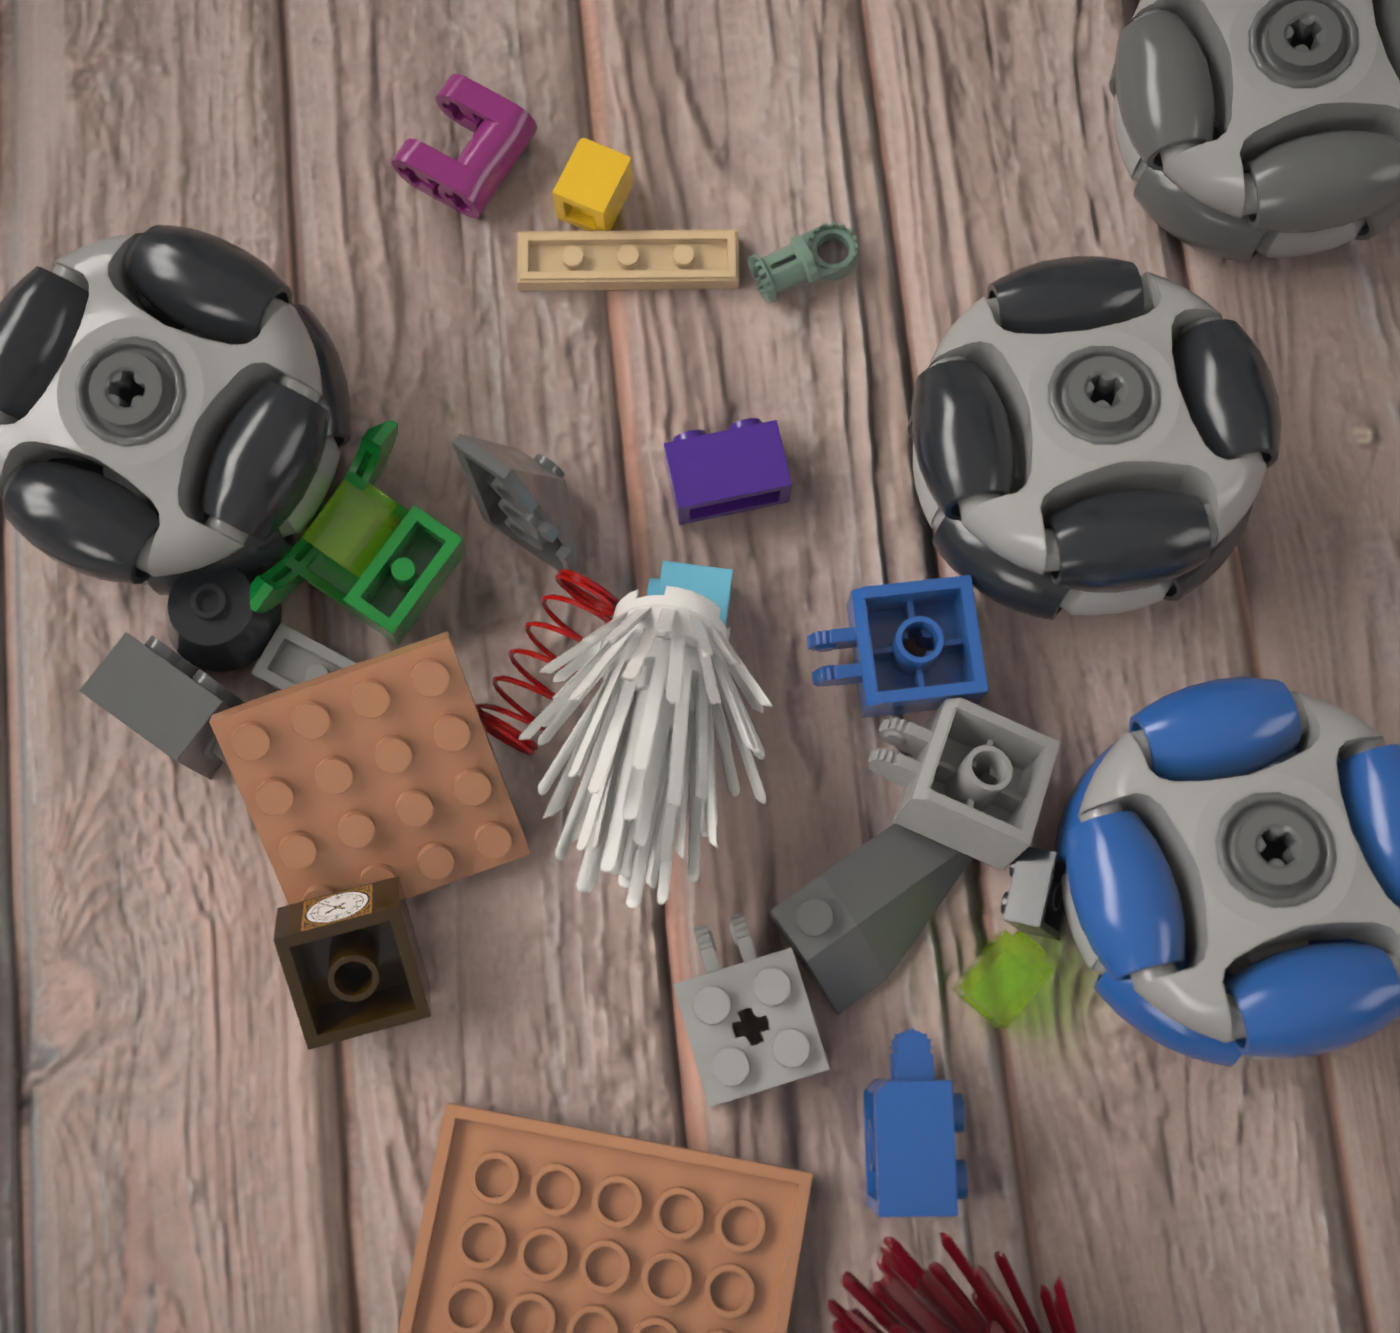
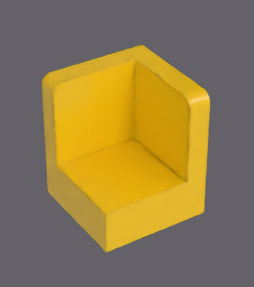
M581 138L552 192L557 219L586 231H610L633 186L632 157L587 138Z

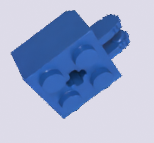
M971 575L865 586L853 590L846 605L849 628L818 631L807 636L808 649L812 651L828 652L852 648L854 664L822 666L811 672L812 682L817 687L857 683L862 718L937 710L946 698H963L978 705L989 691ZM911 638L915 639L918 648H927L928 651H925L922 657H917L907 652L904 646L908 639Z
M908 1028L906 1031L894 1034L895 1038L890 1040L892 1042V1046L889 1047L892 1049V1054L889 1055L890 1079H874L863 1091L866 1206L878 1217L958 1216L957 1200H965L968 1196L966 1162L964 1159H956L955 1133L964 1132L965 1128L962 1093H953L952 1080L934 1078L933 1054L930 1053V1049L933 1048V1046H930L931 1039L926 1037L927 1033L923 1034L915 1031L914 1028H911V1030Z

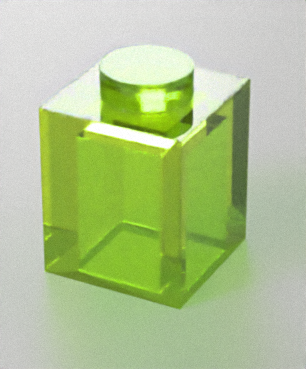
M344 479L302 538L354 576L360 578L401 523L392 513L398 504L369 483L362 492Z
M1006 930L994 934L951 987V990L997 1029L1008 1028L1054 970L1042 961L1046 952L1033 939L1019 930L1013 936Z

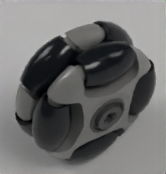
M158 224L150 227L145 233L113 236L95 241L55 260L54 263L56 265L52 272L39 266L32 269L9 290L0 302V497L4 501V517L35 548L49 558L78 573L111 582L149 584L159 595H169L174 583L181 575H199L231 566L259 574L274 566L287 553L292 551V547L295 545L293 534L300 533L315 515L335 476L341 455L339 448L351 440V402L347 379L339 354L329 334L310 308L302 304H293L290 287L266 263L247 250L215 235L180 226Z
M1071 256L1044 260L1021 267L989 284L987 299L983 296L951 326L938 345L929 367L915 381L911 416L907 428L908 434L913 441L915 488L930 527L937 529L932 543L939 554L959 576L971 575L973 588L995 602L1024 614L1053 620L1062 609L1070 613V616H1099L1140 609L1157 603L1162 599L1178 601L1208 580L1225 563L1240 541L1249 521L1254 499L1260 490L1267 468L1278 460L1281 438V413L1279 397L1271 371L1259 348L1236 321L1223 319L1221 313L1204 299L1167 278L1150 272H1145L1140 276L1138 268L1133 262L1101 256Z

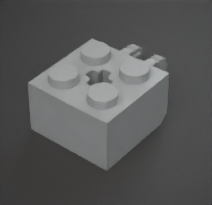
M946 698L927 721L925 728L899 717L894 718L891 716V718L882 720L879 728V738H882L889 745H894L895 748L915 756L912 759L901 753H895L894 750L891 751L888 748L883 749L880 747L874 751L871 750L867 761L869 762L868 769H871L872 773L883 776L886 780L904 787L892 822L1002 871L1031 845L1061 743L1060 741L963 698Z
M742 912L729 916L731 922L729 929L734 944L738 946L743 963L720 969L715 954L717 948L712 931L708 930L706 924L693 927L706 974L673 984L709 1107L830 1070L793 949L788 948L757 958ZM751 1009L754 1017L765 1018L767 1031L759 1032L762 1041L756 1045L750 1046L746 1037L736 1038L733 1033L732 1024L741 1022L738 1012Z

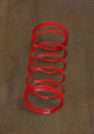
M559 569L555 578L557 583L574 599L556 594L545 595L541 599L546 613L560 627L539 621L528 622L525 625L528 637L547 656L522 648L511 649L508 653L512 664L534 685L503 675L492 678L495 690L522 715L489 703L476 704L487 733L530 756L535 755V750L539 749L536 742L531 738L519 740L522 734L521 731L496 716L481 710V708L505 714L528 725L535 719L533 715L508 696L498 685L497 681H505L524 687L553 700L552 697L555 693L526 671L514 657V653L534 657L546 663L557 658L555 654L534 636L530 630L531 626L557 632L577 642L582 641L583 637L567 626L548 607L546 603L548 599L562 601L594 614L606 623L613 620L609 616L614 615L616 605L620 600L600 584L570 569ZM580 587H582V588H584L585 590L589 591L590 593L594 594V595L597 596L598 598H596V597L592 596L591 594L587 593L586 591H584V590L581 589ZM542 726L539 730L544 731L546 727Z

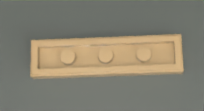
M738 229L518 232L519 291L739 289Z

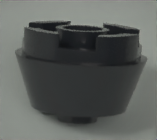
M231 566L204 574L181 575L170 591L166 609L167 633L179 655L198 668L215 672L240 670L248 667L260 658L279 627L282 617L281 602L262 614L250 609V585L258 575L264 572L255 574Z

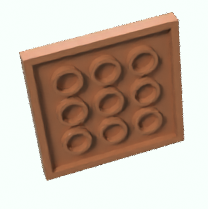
M448 631L211 715L210 725L289 905L399 876L406 900L531 854L528 840Z

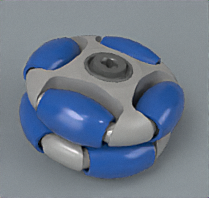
M1223 678L1187 686L1159 698L1131 716L1129 733L1125 732L1120 739L1096 758L1078 781L1063 811L1054 847V852L1060 854L1062 859L1066 861V868L1062 871L1063 874L1060 877L1063 905L1069 928L1089 969L1099 973L1093 987L1094 990L1119 1017L1150 1039L1190 1058L1232 1067L1241 1055L1247 1060H1271L1310 1057L1343 1049L1369 1038L1400 1016V744L1385 746L1384 737L1346 710L1300 692L1292 691L1290 693L1283 682L1266 678Z

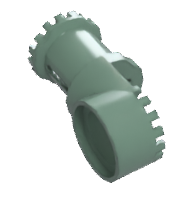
M832 222L830 225L825 223L802 235L798 234L791 237L790 245L764 257H759L757 254L748 257V266L750 267L751 274H757V276L753 277V281H760L756 287L758 291L760 290L761 297L766 300L767 304L776 301L778 293L804 281L811 285L822 279L835 281L845 278L856 265L858 252L857 237L853 234V230L851 228L847 229L843 223L841 225H837V222ZM836 240L846 246L849 254L841 263L828 264L818 256L817 249L825 241Z

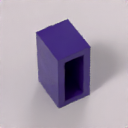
M758 418L743 419L730 425L729 430L706 434L704 430H690L676 435L672 442L664 443L665 466L679 525L779 505L790 501L792 481L777 420L762 423V420Z

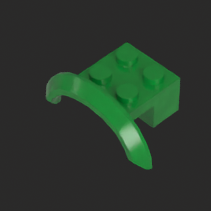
M394 420L386 421L366 431L361 438L359 449L347 474L316 520L292 547V551L287 553L268 571L258 575L251 583L250 609L260 614L271 610L290 595L304 580L399 646L465 556L466 551L462 537L417 506L413 505L409 511L374 486L394 447L398 434L397 422Z

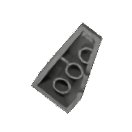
M459 434L452 445L483 520L555 570L570 569L582 574L569 495L565 480L562 479L565 474L561 468L541 454H537L533 459L518 448Z

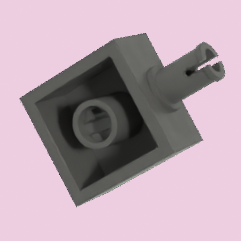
M127 632L124 633L79 690L173 760L210 780L223 763L227 764L210 725L211 715L245 703L153 635L143 644Z

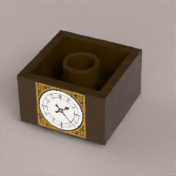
M399 876L277 908L273 941L308 1050L431 1017L429 979Z

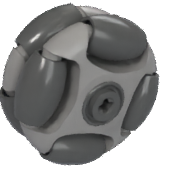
M1140 0L1131 23L1121 31L1118 37L1115 63L1109 80V89L1114 97V126L1119 151L1130 178L1133 181H1138L1133 196L1158 225L1170 235L1194 249L1214 257L1249 263L1257 252L1264 255L1265 258H1290L1330 250L1354 239L1369 240L1400 217V0Z

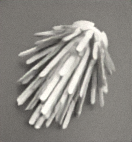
M666 586L665 595H651L639 598V589L627 594L616 605L613 620L583 638L581 642L545 665L540 670L541 673L551 674L564 666L555 674L553 682L565 681L577 670L579 671L552 697L553 700L519 737V740L530 739L543 726L546 729L539 736L538 745L541 746L548 743L600 678L603 677L604 681L539 783L538 792L541 795H545L569 759L542 819L553 816L563 809L577 777L582 773L596 740L559 839L555 855L559 861H563L571 840L572 842L578 840L577 850L586 849L577 879L578 890L581 893H590L598 883L600 868L612 875L619 874V885L623 888L629 887L626 905L629 908H635L640 904L644 882L652 889L656 888L658 875L657 902L659 905H663L668 900L675 833V851L682 859L684 856L689 782L688 877L690 883H695L700 874V833L703 837H709V842L719 849L714 726L729 791L733 797H737L740 793V785L731 750V738L721 698L754 796L763 805L766 803V794L751 753L752 750L756 757L764 760L765 750L731 675L753 710L763 714V705L772 707V704L730 645L731 628H726L721 621V608L705 596L679 587Z

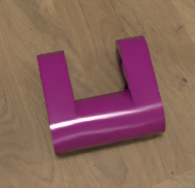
M453 73L436 95L435 101L443 113L451 120L474 132L457 160L417 139L408 138L391 161V165L402 179L416 189L468 217L479 218L537 132L538 127L535 120L522 107L468 77Z

